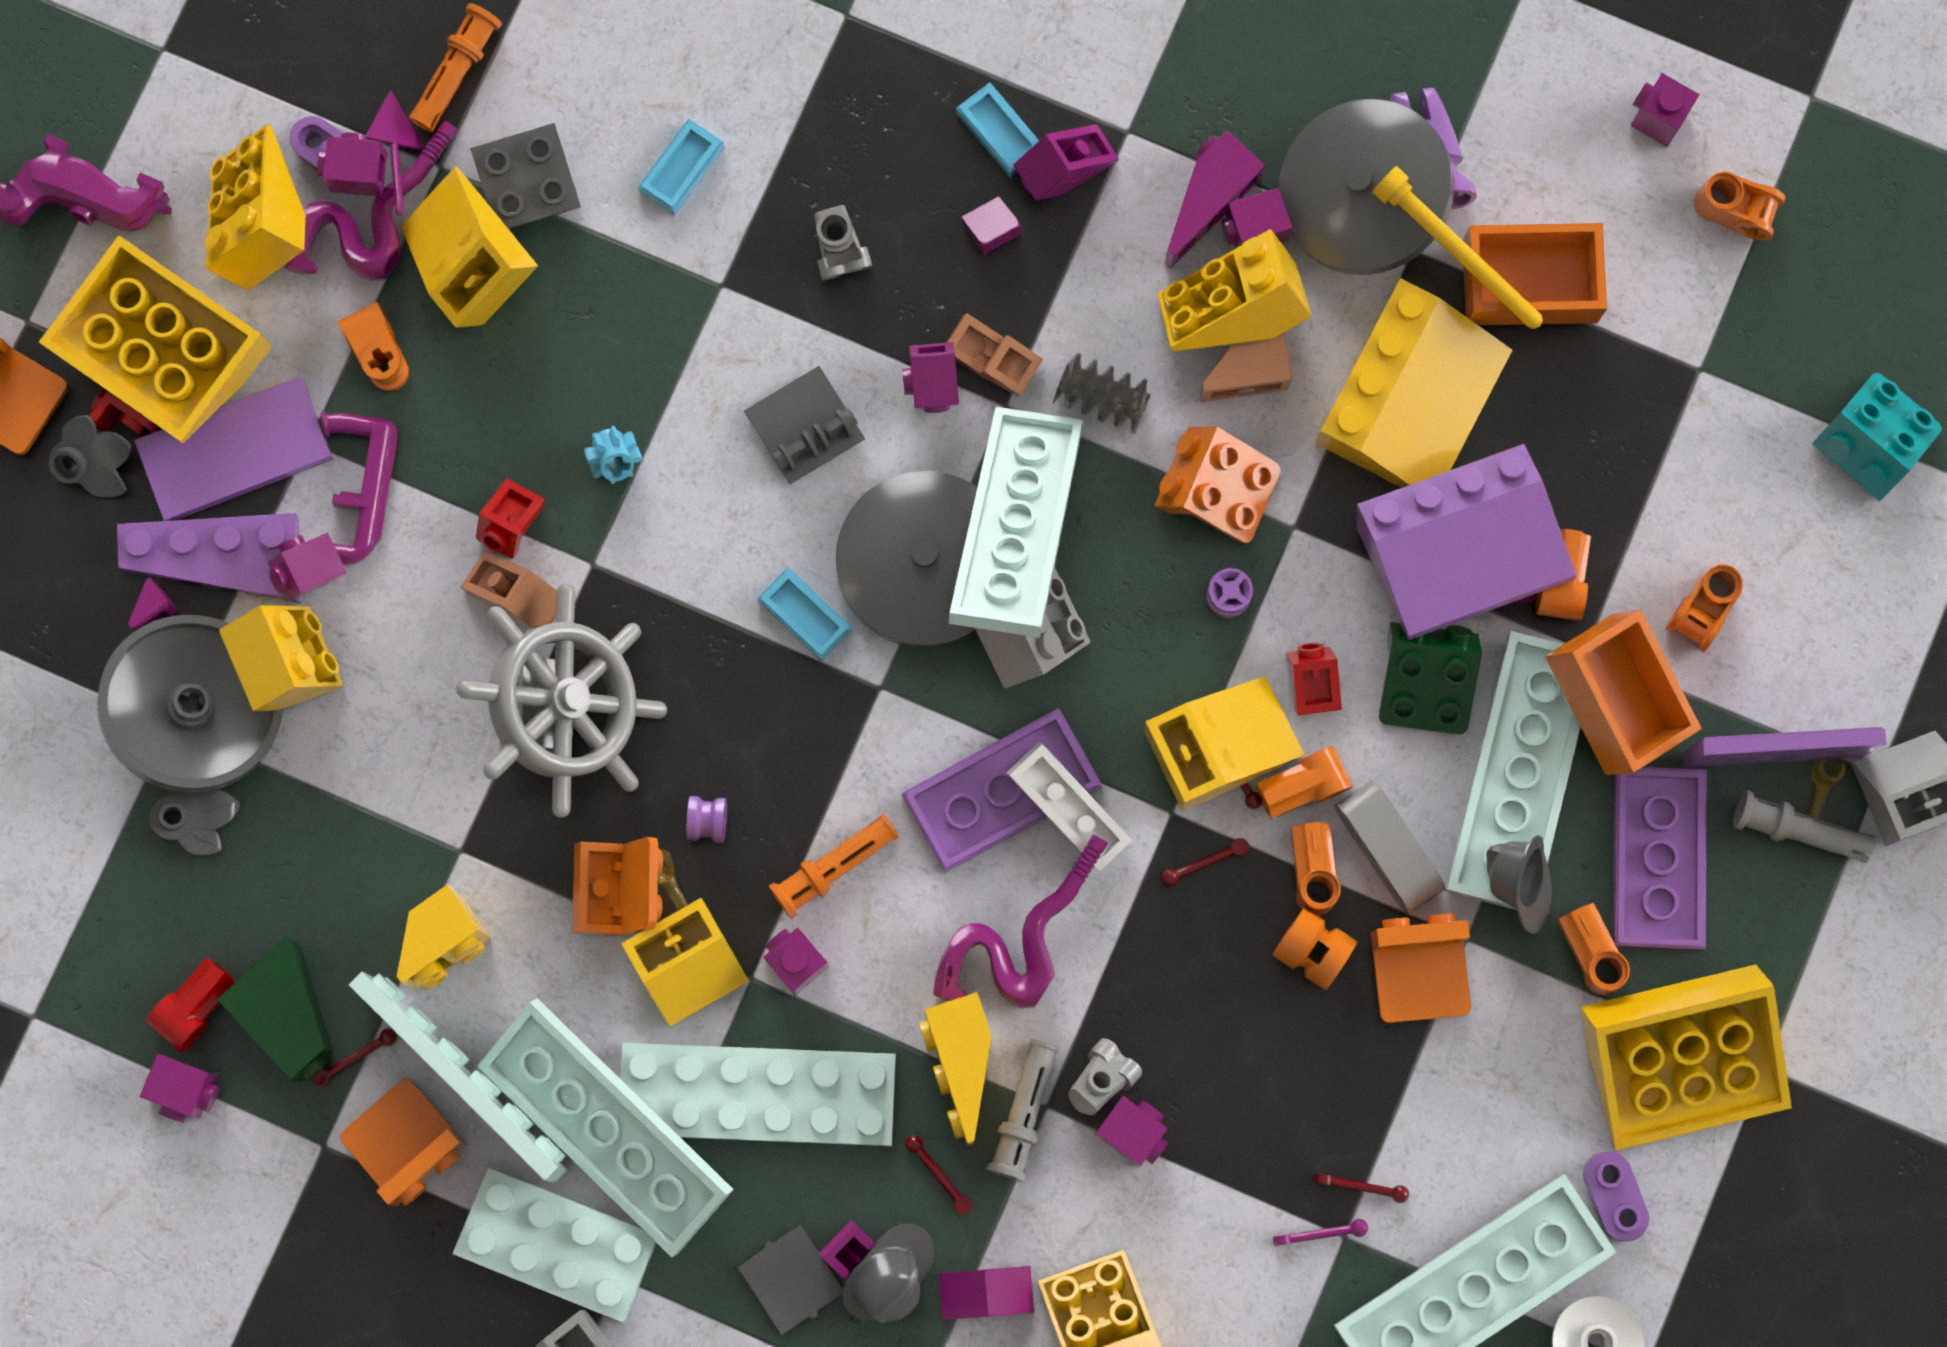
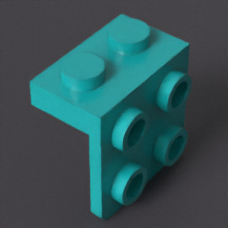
M1874 373L1844 409L1819 434L1812 445L1878 501H1881L1913 468L1942 431V427L1931 413L1912 401L1894 382L1886 379L1879 373Z

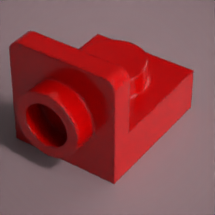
M102 391L94 399L90 407V417L96 428L102 432L108 431L116 419L139 435L144 428L151 433L162 430V428L109 391Z
M507 478L479 513L476 539L490 551L501 553L513 559L518 553L520 539L543 511L545 499Z
M1306 643L1299 645L1297 651L1287 652V662L1291 668L1296 714L1299 716L1342 710L1338 659L1332 649L1324 647L1321 643Z

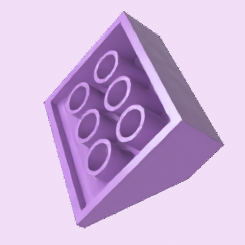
M1525 444L1357 504V531L1408 640L1576 579V573L1545 486Z

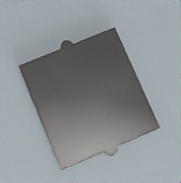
M801 1224L774 1243L767 1241L764 1244L765 1249L737 1267L781 1335L809 1316L816 1318L818 1310L839 1297L843 1290Z

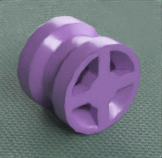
M1227 568L1220 570L1213 576L1207 589L1206 600L1209 608L1214 614L1222 618H1234L1246 611L1253 595L1251 580L1244 572L1238 569Z
M690 796L686 824L687 841H697L701 837L711 838L715 843H724L727 799L717 797L713 802L703 801L699 796Z

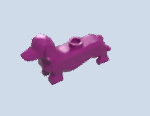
M46 134L44 139L47 151L41 156L26 161L15 181L10 180L7 184L0 183V221L15 227L27 223L36 209L45 203L51 202L69 208V215L83 224L93 225L96 220L129 232L145 228L156 214L170 215L172 213V208L167 205L169 197L167 193L163 192L165 187L162 181L139 173L136 179L140 186L139 189L120 186L91 163L67 154L69 144L49 134Z

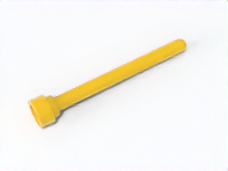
M1395 166L1374 188L1372 193L1384 204L1389 202L1394 207L1399 205L1526 326L1531 329L1540 327L1543 321L1542 315L1411 192L1413 187L1407 182L1409 177L1399 167Z

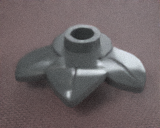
M89 415L77 416L69 420L62 428V441L51 450L49 468L53 476L64 483H80L94 496H120L127 489L116 468L120 467L129 457L131 445L124 437L117 433L108 431L97 433L96 426ZM69 456L74 459L76 464L71 462Z
M168 790L167 796L159 799L152 806L149 812V826L157 837L165 841H177L189 854L196 856L216 854L222 850L221 841L216 830L225 826L235 817L240 809V803L230 794L220 790L199 793H182ZM167 811H176L179 813L181 820L177 824L171 825L165 822L163 815Z

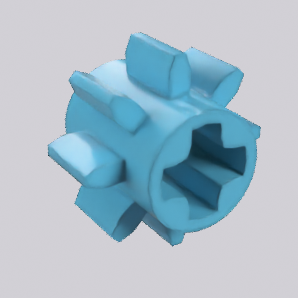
M615 426L602 430L598 434L594 432L592 434L594 438L592 447L584 449V454L587 462L590 464L593 477L596 479L603 475L611 481V484L628 476L632 477L634 475L632 472L634 463L642 461V456L639 448L636 446L637 443L633 433L630 431L623 435L620 431L616 430Z

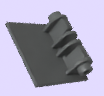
M555 123L470 148L486 201L508 229L581 208Z
M820 366L744 410V413L790 485L865 440V437L856 425L858 422L849 408L846 409Z

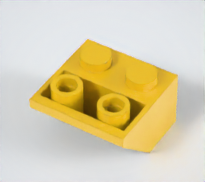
M260 605L219 629V633L253 711L281 710L336 691L344 686L338 673V662L333 654L329 652L321 634V623L318 617L311 611L310 606Z
M449 885L444 886L417 905L408 914L397 977L403 985L416 991L421 987L428 991L439 985L448 977L445 970L459 960L465 965L480 956L486 950L483 944L491 939L462 895Z
M702 898L656 924L655 929L644 930L621 943L643 984L670 1027L750 982Z

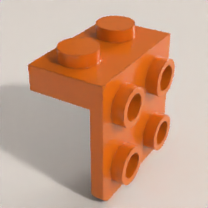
M1 337L0 445L17 455H24L30 450L67 394L69 385L60 376L11 348Z
M1188 427L1177 443V454L1169 472L1160 483V494L1154 506L1167 514L1193 515L1237 542L1249 543L1254 537L1281 472L1279 464L1219 427Z
M645 837L625 844L582 841L574 843L572 934L626 936L644 930L655 929L662 915V898L657 893L658 876L663 868V853L661 849H658L657 838Z
M1454 913L1427 916L1428 924L1410 925L1409 918H1394L1383 920V928H1378L1370 934L1379 1013L1382 1021L1385 1023L1459 1017L1465 1016L1470 1012L1471 1000L1464 942L1470 938L1468 920L1455 921Z
M403 1079L343 1130L340 1136L344 1146L380 1187L377 1193L388 1205L398 1206L401 1202L404 1206H407L425 1191L426 1187L423 1183L436 1171L442 1175L453 1167L462 1157L458 1152L467 1145L419 1087L409 1079Z

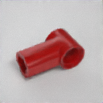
M206 957L176 993L168 994L154 1007L146 1019V1024L179 1053H182L191 1047L202 1035L208 1025L207 1019L221 1004L217 999L237 981L221 966Z

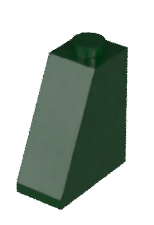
M285 937L217 1000L290 1080L300 1082L305 1078L307 1081H310L327 1067L328 1061L325 1058L333 1049L302 949L295 940Z

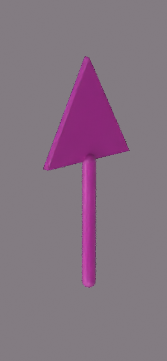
M390 90L365 136L368 140L381 141V143L389 144L395 213L401 216L404 214L398 147L422 151L425 147L393 92Z

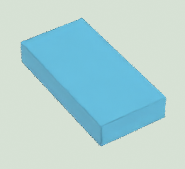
M989 82L956 108V114L1007 175L1011 178L1018 173L1013 164L1039 140L994 86Z
M688 118L638 186L639 192L675 216L725 148L724 142Z
M789 567L757 598L758 602L821 662L853 630L839 614Z

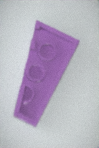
M296 513L117 524L118 568L124 572L174 581L182 580L207 587L226 588L243 591L246 594L285 599L283 594L277 592L269 577L270 567L267 562L280 554L278 545L299 536V517ZM301 596L290 602L301 603Z

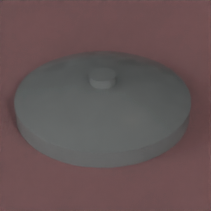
M1378 99L1356 100L1325 111L1299 133L1287 151L1281 167L1278 187L1292 225L1290 235L1315 261L1327 268L1342 273L1355 275L1383 273L1411 261L1422 253L1433 242L1434 238L1399 205L1394 207L1389 202L1384 204L1372 191L1397 166L1409 177L1407 182L1413 187L1411 192L1445 223L1453 202L1455 179L1451 157L1441 137L1421 115L1406 106L1391 101Z
M936 471L908 472L880 482L866 492L850 510L838 537L836 569L839 584L847 604L856 617L871 631L890 642L912 648L948 646L960 642L977 632L973 627L949 624L950 608L977 492L976 486L947 473Z
M177 615L162 618L130 634L109 658L100 680L97 697V711L101 731L116 758L130 772L147 783L159 788L182 793L217 790L231 785L248 775L261 763L271 749L279 731L283 709L277 711L252 710L219 633V629L229 623L200 615Z

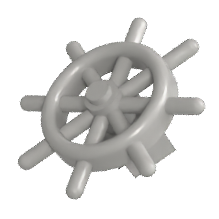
M566 583L560 585L557 589L555 623L535 627L522 633L503 608L495 606L489 609L487 613L488 620L508 645L497 658L489 683L463 680L456 687V692L461 698L488 701L491 721L500 740V750L485 764L483 769L484 775L489 779H497L517 761L532 772L553 778L552 811L555 816L560 818L566 817L570 813L571 777L592 773L605 766L623 790L627 792L636 790L639 784L638 779L619 756V753L626 745L632 733L635 717L661 719L667 713V707L661 701L636 699L634 681L629 667L622 656L640 637V627L635 623H629L609 641L599 632L587 626L574 623L575 590L572 585ZM556 643L555 659L542 658L536 649L544 644ZM574 649H576L591 661L573 677ZM602 676L607 695L590 694L588 688ZM586 712L608 714L603 733L600 732ZM573 727L591 748L586 753L572 758Z

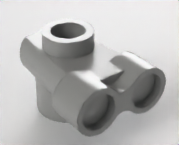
M845 205L814 213L822 259L817 261L822 280L833 279L873 266L868 248L860 246ZM833 224H839L844 229L843 236L838 240H833L827 235L828 228Z
M1101 1038L1088 1053L1090 1062L1070 1088L1068 1093L1070 1102L1077 1111L1083 1114L1094 1115L1121 1089L1130 1090L1142 1076V1069L1134 1060L1124 1057L1114 1042Z

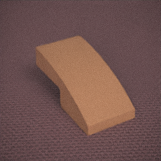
M968 313L963 315L947 342H953L955 361L1018 397L1022 395L1043 361V358L1010 336L1002 337Z

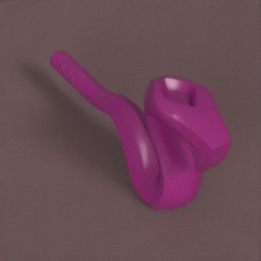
M443 121L415 163L401 176L403 196L423 181L434 166V163L439 159L440 154L443 153V150L446 149V146H448L458 130L449 122ZM393 181L384 186L383 196H376L371 207V225L374 237V246L372 248H367L363 244L356 223L347 210L334 202L317 201L303 209L306 215L304 251L286 263L283 268L298 274H316V265L308 259L310 250L320 230L325 225L333 223L339 233L341 253L347 266L361 278L370 281L387 278L397 266L402 251L393 219V209L395 206Z
M1093 834L1086 844L1087 847L1083 849L1084 851L1078 857V861L1075 862L1072 871L1069 872L1060 887L1035 905L1026 916L1022 928V947L1026 963L1025 974L1020 975L1014 969L1007 947L998 933L982 923H971L960 927L946 947L937 967L933 995L948 1001L968 995L958 985L960 970L964 958L970 949L976 945H981L985 947L989 956L993 982L999 994L1015 1007L1021 1009L1035 1008L1055 976L1044 938L1046 924L1074 900L1082 884L1086 881L1085 878H1088V874L1091 873V869L1094 868V864L1097 863L1100 854L1107 847L1108 842Z

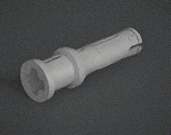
M1744 790L1741 794L1734 812L1733 828L1742 830L1744 827L1769 834L1770 840L1783 841L1785 838H1789L1859 860L1862 863L1868 862L1869 856L1866 853L1871 855L1874 849L1875 836L1867 835L1794 812V807L1790 803L1781 801L1780 804L1772 803L1754 797V793L1749 790Z
M1030 1039V1047L1008 1120L998 1126L997 1133L1000 1135L993 1162L987 1163L985 1169L991 1173L1025 1182L1027 1177L1023 1171L1030 1147L1036 1144L1038 1140L1037 1132L1033 1129L1046 1091L1055 1055L1059 1049L1057 1046Z

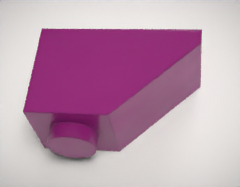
M1094 124L1046 134L1013 165L1021 176L1024 187L1037 201L1068 192L1113 166L1119 161V158L1099 126Z

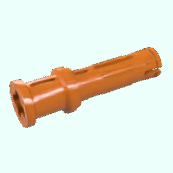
M468 3L465 8L467 15L456 34L448 37V51L423 92L418 104L408 117L415 125L431 133L435 130L441 115L453 98L472 63L477 64V62H481L484 56L482 49L493 30H499L502 26V22L496 16L472 3Z
M881 814L878 819L846 839L842 844L814 863L812 860L808 862L805 860L800 864V870L780 884L773 882L768 887L781 908L792 919L797 916L796 910L818 895L821 897L826 896L831 889L829 886L831 883L864 862L893 840H897L899 835L888 818Z

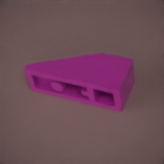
M1228 130L1218 140L1213 136L1210 137L1195 154L1198 159L1167 249L1165 264L1170 268L1225 216L1229 202L1242 199L1262 179L1265 165Z

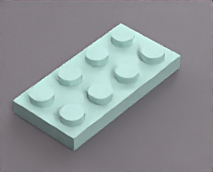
M488 1167L453 1254L624 1323L657 1243L640 1227Z

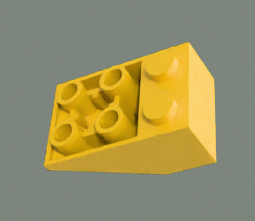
M265 124L254 134L246 136L237 147L225 156L218 157L212 164L209 172L211 188L210 200L207 205L209 220L208 234L205 239V248L207 249L205 269L248 291L304 251L306 215L273 128L268 124Z
M454 167L401 226L428 294L455 328L484 325L538 267L458 167Z
M1271 229L1257 237L1248 239L1238 248L1218 259L1211 260L1203 268L1182 280L1171 283L1166 289L1157 293L1170 348L1174 352L1275 338L1312 317L1296 262Z
M1266 676L1187 702L1145 722V736L1182 812L1305 756Z
M978 992L924 1009L926 1020L919 1022L927 1052L936 1049L941 1063L933 1067L941 1095L950 1093L955 1109L947 1111L955 1139L965 1137L967 1146L973 1145L975 1140L992 1039Z
M1124 1250L1038 1280L1061 1347H1161Z

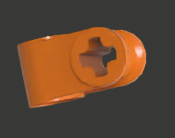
M1722 171L1712 175L1695 195L1694 205L1700 217L1707 221L1733 229L1741 235L1754 240L1768 241L1772 239L1774 233L1771 226L1778 207L1784 205L1786 196L1774 187L1758 184L1734 175L1731 172ZM1711 189L1723 192L1727 198V204L1716 202L1711 195Z
M377 301L337 321L343 336L357 357L362 369L377 388L392 392L405 385L409 378L408 363L394 338L396 337ZM384 361H389L388 366L390 369L382 373L383 368L381 364Z
M1718 564L1708 569L1697 580L1688 596L1679 604L1665 629L1670 632L1676 630L1697 643V649L1704 653L1719 633L1727 614L1742 592L1743 579L1740 572L1727 564ZM1711 577L1722 578L1727 583L1729 589L1727 597H1718L1711 592L1709 588Z

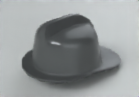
M1536 835L1530 842L1510 841L1503 844V846H1490L1486 852L1491 893L1499 900L1517 908L1525 931L1530 934L1539 932L1549 914L1552 899V881L1544 853L1543 838L1540 835Z
M900 1224L889 1229L877 1240L862 1261L846 1278L843 1286V1305L852 1316L861 1320H875L882 1324L884 1322L901 1320L914 1310L921 1294L920 1284L930 1270L934 1257L933 1240L928 1232L916 1224Z

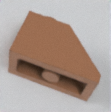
M1282 333L1271 339L1232 344L1203 382L1200 391L1201 402L1288 390L1292 377L1285 334Z
M483 551L460 587L490 607L498 606L503 608L511 620L528 629L552 623L556 618V589L530 570L487 551Z

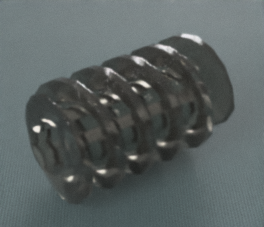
M1077 352L1068 362L1063 372L1053 403L1062 394H1064V406L1066 409H1071L1078 400H1081V414L1085 416L1096 406L1098 407L1097 418L1100 422H1104L1111 413H1114V427L1118 429L1130 419L1131 434L1135 435L1147 409L1151 394L1147 393L1146 378H1142L1135 387H1131V373L1126 371L1119 381H1115L1114 366L1110 365L1100 375L1098 374V360L1093 359L1084 369L1081 367V353Z

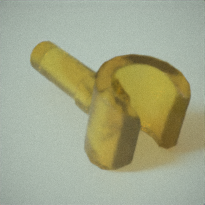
M1827 757L1823 758L1812 771V778L1817 786L1808 816L1816 819L1820 818L1830 788L1838 783L1845 774V765L1841 762L1834 772V777L1828 776L1823 769Z
M661 850L667 866L662 869L661 874L658 876V883L663 884L678 910H681L688 906V903L676 884L677 881L674 878L675 867L671 854L666 850Z

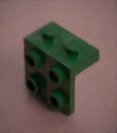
M1390 622L1387 636L1389 657L1379 708L1380 721L1385 725L1451 734L1465 733L1469 726L1482 657L1479 634L1473 633L1472 630L1463 626L1450 625L1446 629L1440 628L1408 640L1401 623Z

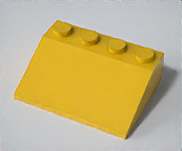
M119 235L39 341L44 347L182 443L194 434L247 382L273 347L261 333Z
M1400 278L1321 428L1315 444L1401 488L1450 471L1512 349L1441 298Z
M1756 964L1580 1007L1586 1045L1615 1151L1792 1108L1774 985Z

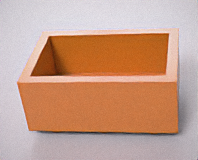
M1603 223L1469 226L1463 241L1542 315V324H1587L1599 322L1607 310ZM1463 266L1465 315L1477 325H1525Z
M1641 609L1612 614L1545 656L1605 775L1634 773L1702 729Z

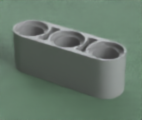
M1370 781L1335 804L1336 812L1396 903L1406 914L1411 913L1446 890L1445 884L1436 868L1384 791L1375 781Z

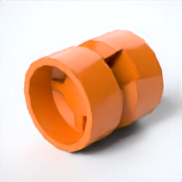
M1303 907L1272 956L1291 969L1301 966L1304 968V977L1326 991L1346 963L1358 941L1338 928L1330 931L1327 930L1323 918ZM1317 941L1328 947L1319 961L1309 955Z

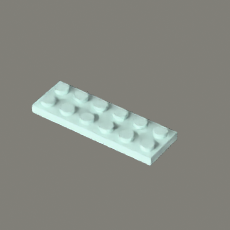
M995 407L950 608L949 624L1040 638L1082 433L1083 420Z
M1510 631L1508 634L1446 884V892L1517 910V908L1499 900L1491 893L1486 852L1489 847L1494 845L1503 846V844L1510 841L1530 842L1534 836L1540 835L1543 838L1544 853L1548 864L1581 727L1545 658L1546 655L1564 644Z
M361 972L349 984L544 1181L556 1183L569 1170L561 1162L566 1157V1154L548 1137L545 1138L541 1135L537 1138L529 1130L534 1124L533 1121L515 1104L511 1105L508 1102L504 1105L497 1098L502 1091L483 1072L479 1073L475 1070L471 1073L464 1066L470 1060L467 1055L451 1040L448 1042L443 1037L439 1041L432 1034L438 1027L420 1009L416 1010L412 1005L407 1009L400 1002L406 995L388 977L384 978L380 973L373 977Z
M538 998L528 1003L477 1066L672 1258L680 1253L734 1190Z
M622 1043L620 1079L680 1138L892 1146L896 1054Z
M1563 1174L1333 1326L1347 1347H1475L1616 1254V1251L1566 1175Z

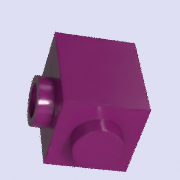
M1661 73L1654 86L1646 82L1632 105L1637 107L1639 111L1630 126L1668 147L1700 94Z
M347 132L342 133L341 137L327 136L326 151L320 150L318 155L317 173L319 177H322L327 188L332 193L382 197L388 155L381 141L368 140L362 134Z
M1279 187L1229 202L1225 214L1226 218L1221 219L1222 230L1228 245L1235 243L1236 248L1243 245L1248 239L1257 237L1269 229L1283 243L1289 241L1292 231V225Z
M953 342L909 346L911 368L902 369L904 395H913L914 407L923 408L924 412L940 413L948 411L950 405H959Z
M328 532L305 542L302 535L292 538L278 545L280 554L267 562L270 567L269 577L277 592L283 594L286 602L327 585L347 573Z
M796 928L791 934L787 929H784L765 945L769 952L763 957L764 960L794 996L829 968L828 962L799 928Z
M157 1054L140 1098L161 1105L158 1114L184 1123L187 1116L201 1119L203 1111L209 1112L217 1098L219 1087L214 1084L218 1075L168 1056Z
M1125 1096L1120 1098L1094 1134L1137 1167H1140L1145 1160L1153 1165L1169 1143L1162 1138L1168 1129L1160 1123L1165 1116L1144 1100L1137 1106Z

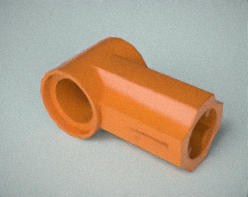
M1563 529L1560 531L1573 564L1576 579L1537 593L1535 614L1581 622L1588 595V583H1585L1584 580L1591 536L1584 534L1582 531Z
M1334 746L1317 751L1298 761L1297 766L1263 779L1255 785L1259 795L1262 797V805L1271 820L1313 801L1321 803L1353 787Z
M1313 822L1292 826L1290 831L1297 882V905L1300 909L1306 907L1318 916L1325 915L1332 910L1341 892V886L1336 877L1330 823ZM1312 883L1324 885L1328 889L1329 900L1323 903L1314 902L1307 894V886Z
M1594 903L1580 907L1559 918L1557 922L1583 971V979L1587 988L1600 996H1608L1617 992L1629 978V963L1619 953ZM1607 962L1613 965L1618 974L1616 983L1605 984L1601 982L1595 973L1596 964Z

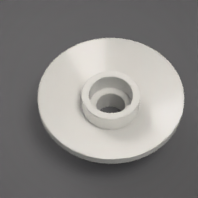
M1589 1296L1570 1304L1557 1319L1552 1334V1347H1589L1588 1339L1595 1333L1602 1337V1347H1646L1642 1325L1634 1312L1620 1301L1605 1296Z

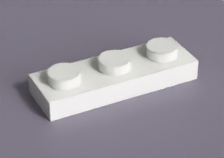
M1038 742L1006 772L1081 853L1087 847L1086 844L1093 834L1108 842L1104 852L1100 854V858L1094 864V867L1099 872L1132 842V839L1041 742Z

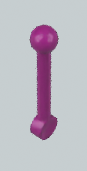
M1356 1219L1351 1225L1274 1236L1273 1242L1274 1246L1347 1234L1362 1237L1368 1232V1224L1363 1219Z

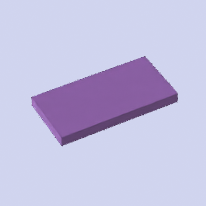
M301 376L221 406L184 443L163 429L134 440L164 521L179 520L334 460Z
M1059 708L901 793L944 873L1047 818L1043 811L1006 773L1038 742H1041L1089 794L1102 788L1103 785Z
M1882 727L1704 737L1684 752L1685 768L1863 758L1887 745L1886 732Z
M1642 767L1634 773L1614 774L1612 940L1616 947L1700 951L1706 949L1707 770Z

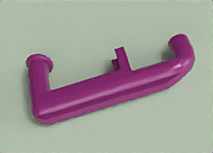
M322 411L321 421L326 437H330L331 433H348L370 437L361 494L340 491V495L333 494L332 499L334 507L359 510L353 546L333 543L343 565L356 564L363 561L374 550L382 536L398 441V430L391 421L386 419L346 413L327 414L326 411Z

